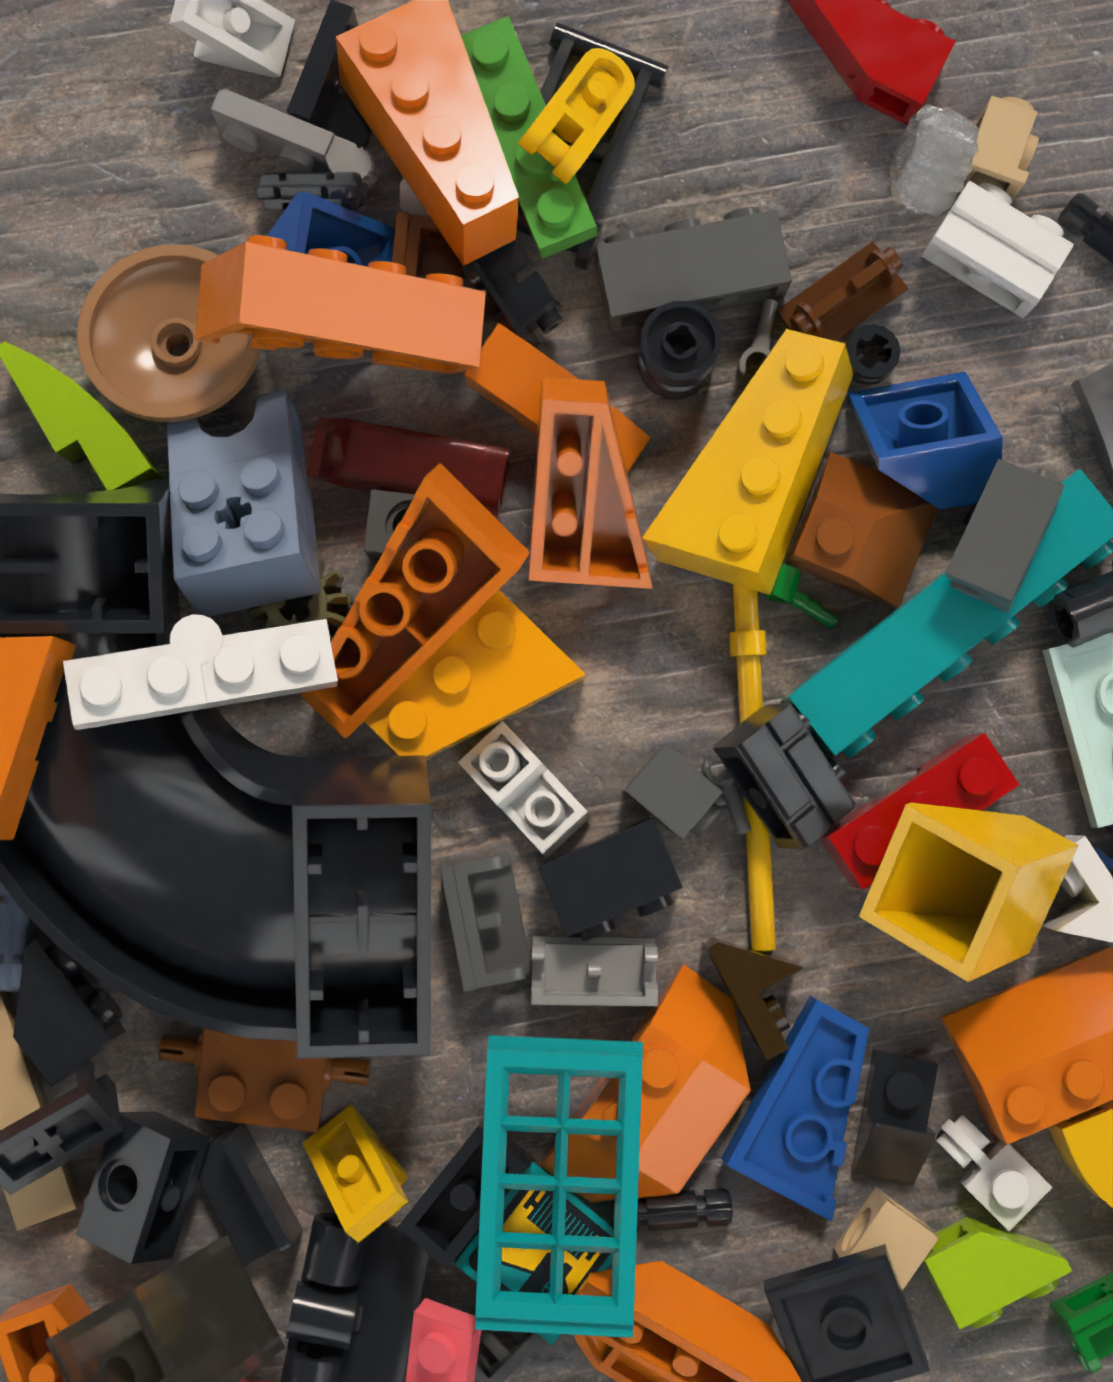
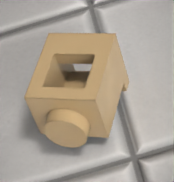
M991 95L976 120L954 184L965 187L968 181L978 186L982 183H989L1004 190L1011 200L1015 198L1026 183L1029 172L1026 170L1039 141V137L1030 134L1038 112L1034 110V107L1029 102L1016 97L998 98Z

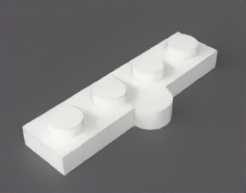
M190 615L182 618L174 625L170 634V644L63 661L72 723L76 730L337 687L338 684L327 619L222 635L219 626L211 618L204 615Z

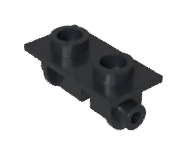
M517 239L465 266L459 261L462 271L471 284L480 291L487 288L498 305V308L492 312L497 324L500 323L532 346L538 347L541 344L534 334L536 329L540 327L542 332L547 334L563 323L564 319L559 313L562 305L557 301L539 272L534 271L520 283L515 279L514 275L531 263V260Z

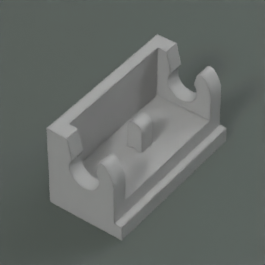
M533 936L531 1005L658 1006V985L656 983L658 950L655 945V937H596L583 941L581 936Z

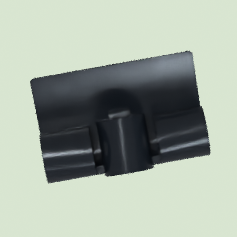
M316 1214L313 1218L301 1281L298 1280L286 1334V1339H289L280 1382H404L408 1365L414 1311L420 1305L429 1254L396 1226L382 1223L358 1243L345 1233L337 1214Z

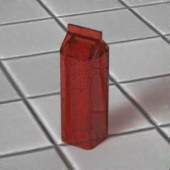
M318 416L307 468V477L371 492L372 489L415 494L424 477L441 463L493 516L499 517L510 464L509 448L351 418L329 419Z

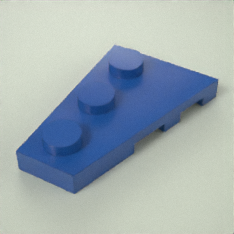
M810 995L785 1040L789 1049L776 1056L723 1153L722 1161L730 1168L832 1222L836 1205L833 1192L838 1166H843L847 1148L844 1135L850 1105L856 1101L869 1028Z

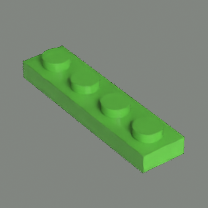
M509 16L462 34L461 38L519 196V206L541 259L597 237V226L576 176L574 175L565 185L551 173L554 169L552 164L537 152L531 156L517 144L546 104ZM553 129L552 132L555 133V134L559 137V135H558V134L555 132V130Z

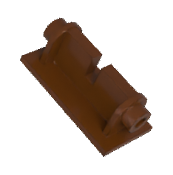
M872 241L776 310V313L789 330L838 341L909 289L897 274V271L903 267L902 260L893 248L888 247L882 252Z

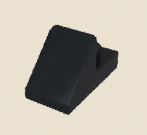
M873 1049L851 1168L853 1173L914 1185L936 1140V1133L927 1125L938 1063L929 1059Z

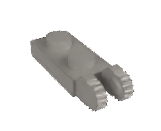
M225 88L218 91L211 111L220 132H222V137L233 146L248 152H255L257 147L277 154L279 155L278 160L295 172H312L314 169L319 172H333V178L336 172H358L361 175L362 181L367 183L368 194H372L373 188H376L377 176H375L373 156L369 155V150L365 151L363 147L357 148L355 143L340 138L330 131Z

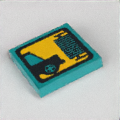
M531 1161L529 1167L523 1173L527 1175L550 1176L533 1161ZM511 1189L504 1197L503 1232L552 1234L553 1191ZM566 1192L565 1235L614 1237V1228L572 1193ZM479 1230L452 1262L476 1283ZM502 1248L500 1291L549 1293L551 1250ZM564 1251L562 1294L575 1295L590 1273L608 1270L613 1263V1253ZM537 1333L552 1346L561 1335Z

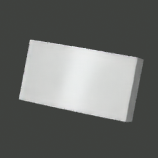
M503 721L458 762L547 858L592 817Z

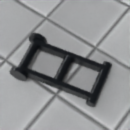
M557 22L552 32L549 46L558 49L541 89L546 105L559 89L572 55L582 58L591 49L602 48L620 57L629 67L636 80L633 94L627 101L612 140L609 141L601 138L587 158L601 164L586 201L593 219H595L649 85L661 89L669 65ZM563 140V141H564L566 144H568L569 146L572 145V144H570L569 142ZM518 205L517 231L532 236ZM596 221L597 237L565 249L577 254L574 266L585 271L593 259L596 245L599 243L603 230V224Z

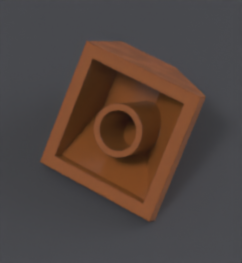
M830 452L784 564L896 610L900 605L938 508L888 475Z

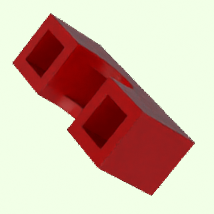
M985 732L965 736L917 768L919 772L904 784L875 801L866 802L842 818L837 824L830 826L829 830L819 838L850 886L864 890L872 885L906 804L919 803L982 811L1020 785Z

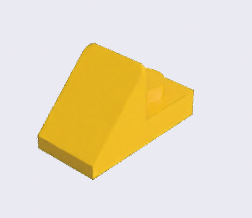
M351 1104L321 1127L318 1133L315 1132L302 1143L345 1233L358 1243L409 1202L401 1188L408 1180L405 1170L358 1110Z

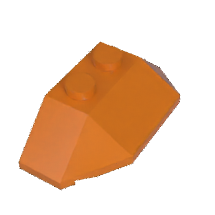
M683 963L659 995L658 1006L650 1008L628 1039V1041L643 1042L638 1198L678 1194L751 1091L733 999ZM601 1077L573 1119L618 1121L619 1078ZM569 1134L567 1176L616 1179L617 1136ZM555 1143L540 1163V1166L553 1176ZM578 1193L590 1203L615 1200V1194Z
M662 1260L636 1265L633 1338L574 1335L578 1346L592 1366L617 1382H802L770 1324ZM612 1269L590 1273L575 1295L611 1297Z

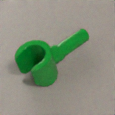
M782 563L771 594H764V596L769 600L801 609L831 630L837 624L839 617L808 597L807 594L797 591L802 572Z

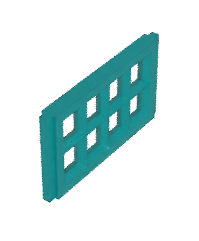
M488 1035L475 1330L633 1338L643 1042ZM510 1073L558 1075L556 1118L508 1116ZM571 1076L619 1078L618 1121L569 1118ZM507 1131L556 1133L554 1176L506 1174ZM568 1135L617 1136L616 1179L568 1177ZM505 1189L553 1191L552 1234L503 1232ZM566 1192L615 1194L614 1237L565 1235ZM502 1248L551 1250L549 1293L500 1291ZM564 1251L613 1253L612 1296L562 1294Z

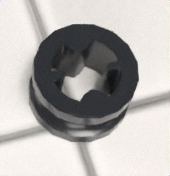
M875 324L863 326L853 333L846 344L854 374L852 379L857 383L865 385L878 384L889 376L899 362L901 354L899 341L894 333L884 326ZM870 341L882 347L878 353L879 356H886L885 363L877 361L871 369L860 364L863 354L856 355L855 352L856 347L865 349Z

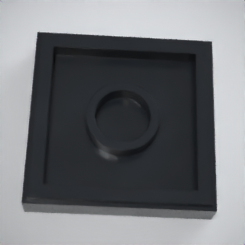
M886 1244L764 1280V1291L790 1361L802 1382H894L930 1371L926 1353Z

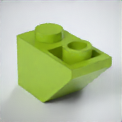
M964 1217L935 1232L939 1239L921 1263L945 1311L960 1330L968 1325L972 1328H978L994 1322L1003 1314V1307L1024 1296L1027 1299H1034L1050 1293L1058 1286L1059 1278L1072 1272L1068 1261L1050 1244L969 1217Z

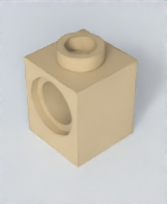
M875 1187L833 1248L840 1258L886 1244L903 1291L939 1237L924 1221Z

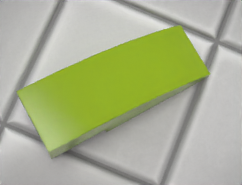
M5 341L0 344V358L58 455L71 464L87 456L106 490L122 489L140 485L149 480L165 479L143 446L118 418L75 381L37 356Z

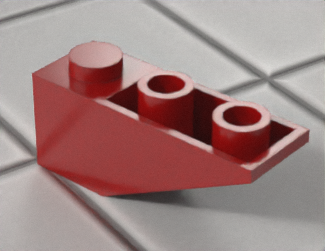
M787 0L857 100L911 127L956 41L945 36L943 30L935 23L921 18L912 19L892 9L887 0Z

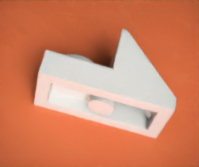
M175 0L169 24L197 39L194 57L201 61L275 78L281 76L295 20L263 0Z
M1066 835L1065 838L1079 846L1061 886L1071 897L1079 895L1081 899L1045 922L1042 926L1063 933L1113 942V877L1086 836Z

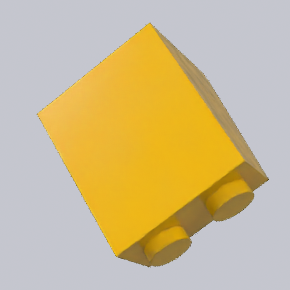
M908 803L904 807L859 917L963 980L970 982L1030 953L1079 845L1024 815Z

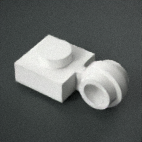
M961 1115L955 1122L948 1119L940 1127L944 1133L936 1141L963 1168L972 1160L976 1163L959 1182L1008 1231L1051 1190L1052 1186L1010 1144L1006 1145L1000 1140L985 1155L982 1149L990 1141L964 1115Z

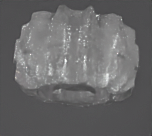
M926 104L910 118L906 130L901 133L898 146L892 152L894 157L887 171L889 180L886 186L888 195L892 197L894 202L904 205V209L920 215L926 213L937 217L943 211L949 209L954 204L957 193L964 190L967 175L973 170L971 167L973 157L978 151L976 142L978 128L971 120L959 115L960 112L944 106L938 108Z

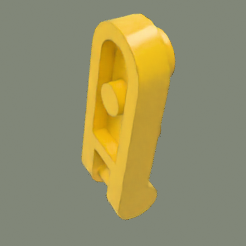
M595 48L586 52L517 144L531 156L535 152L539 153L554 166L551 173L566 185L588 158L633 94L635 83L629 67L611 51ZM554 129L555 132H556L561 138H559L555 133H553L552 130ZM563 140L569 142V143L572 144V145L569 146V145L566 144Z

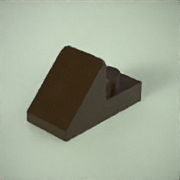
M714 937L703 942L710 959L764 1058L769 1060L788 1050L789 1047L781 1032L791 1028L774 995L772 994L763 999L759 992L797 973L803 967L794 961L765 952L755 951L751 948Z

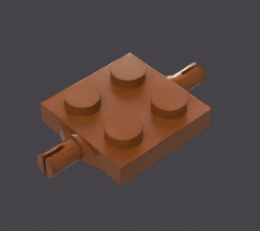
M203 1029L198 1039L163 1034L159 1045L161 1050L158 1053L159 1061L166 1060L195 1064V1072L198 1079L195 1118L318 1133L321 1127L324 1096L332 1081L368 1086L372 1066L371 1059L362 1060L346 1057L297 1059V1041L244 1038L208 1029Z

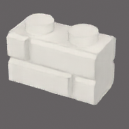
M968 181L921 257L1021 318H1024L1040 301L1074 244L1062 237L1064 234L1063 229L1052 219L1042 215H1033L1030 218L1010 206L1012 200L1001 188L989 183H982L978 186Z

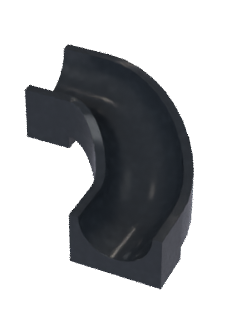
M149 480L132 487L87 493H0V638L54 636L77 644L72 660L170 644V634L174 625L181 620L179 588L174 580L169 480ZM63 672L54 700L58 704L52 722H47L35 760L39 761L14 840H0V882L23 912L61 950L99 980L149 1009L192 1026L244 1038L297 1041V1059L430 1055L431 798L426 756L296 757L279 755L264 750L248 741L225 720L216 707L76 730L72 723L65 672Z

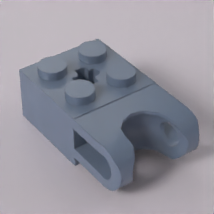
M287 389L259 395L256 398L253 420L243 431L229 437H212L198 422V418L179 422H167L174 580L197 615L210 617L321 593L312 491L307 479L301 418Z

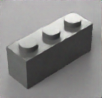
M744 207L727 213L722 221L701 225L698 219H683L667 225L664 228L665 232L641 236L639 231L630 230L607 237L605 239L606 244L596 245L595 267L609 333L644 326L647 317L659 306L671 301H691L705 307L711 313L761 303L765 299L776 300L785 298L791 285L792 277L778 211L772 210L760 213L758 207Z

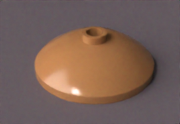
M168 244L154 246L121 259L110 267L94 284L84 301L79 316L77 328L78 351L83 368L99 393L116 408L134 417L148 421H186L218 409L231 400L247 383L254 372L262 349L250 348L251 335L230 333L220 337L219 343L195 341L201 264L219 255L203 248L189 245ZM187 343L190 345L189 350L184 355H171L172 350L178 344Z

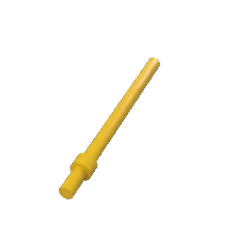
M733 584L735 632L729 633L730 657H736L739 719L741 724L759 708L763 707L761 656L767 655L766 631L759 630L757 591ZM744 796V809L752 829L745 834L751 949L755 951L775 950L776 937L770 834Z

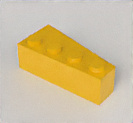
M789 329L785 330L642 537L657 561L767 595L771 594L854 375L845 343Z

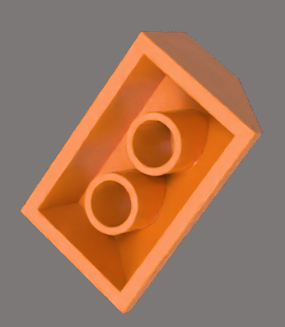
M1110 946L1101 948L940 1016L988 1131L1006 1145L1113 1100V949Z

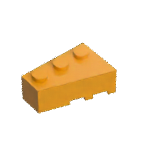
M498 590L364 722L399 756L425 755L426 760L506 718L518 714L545 698L584 680L586 674Z

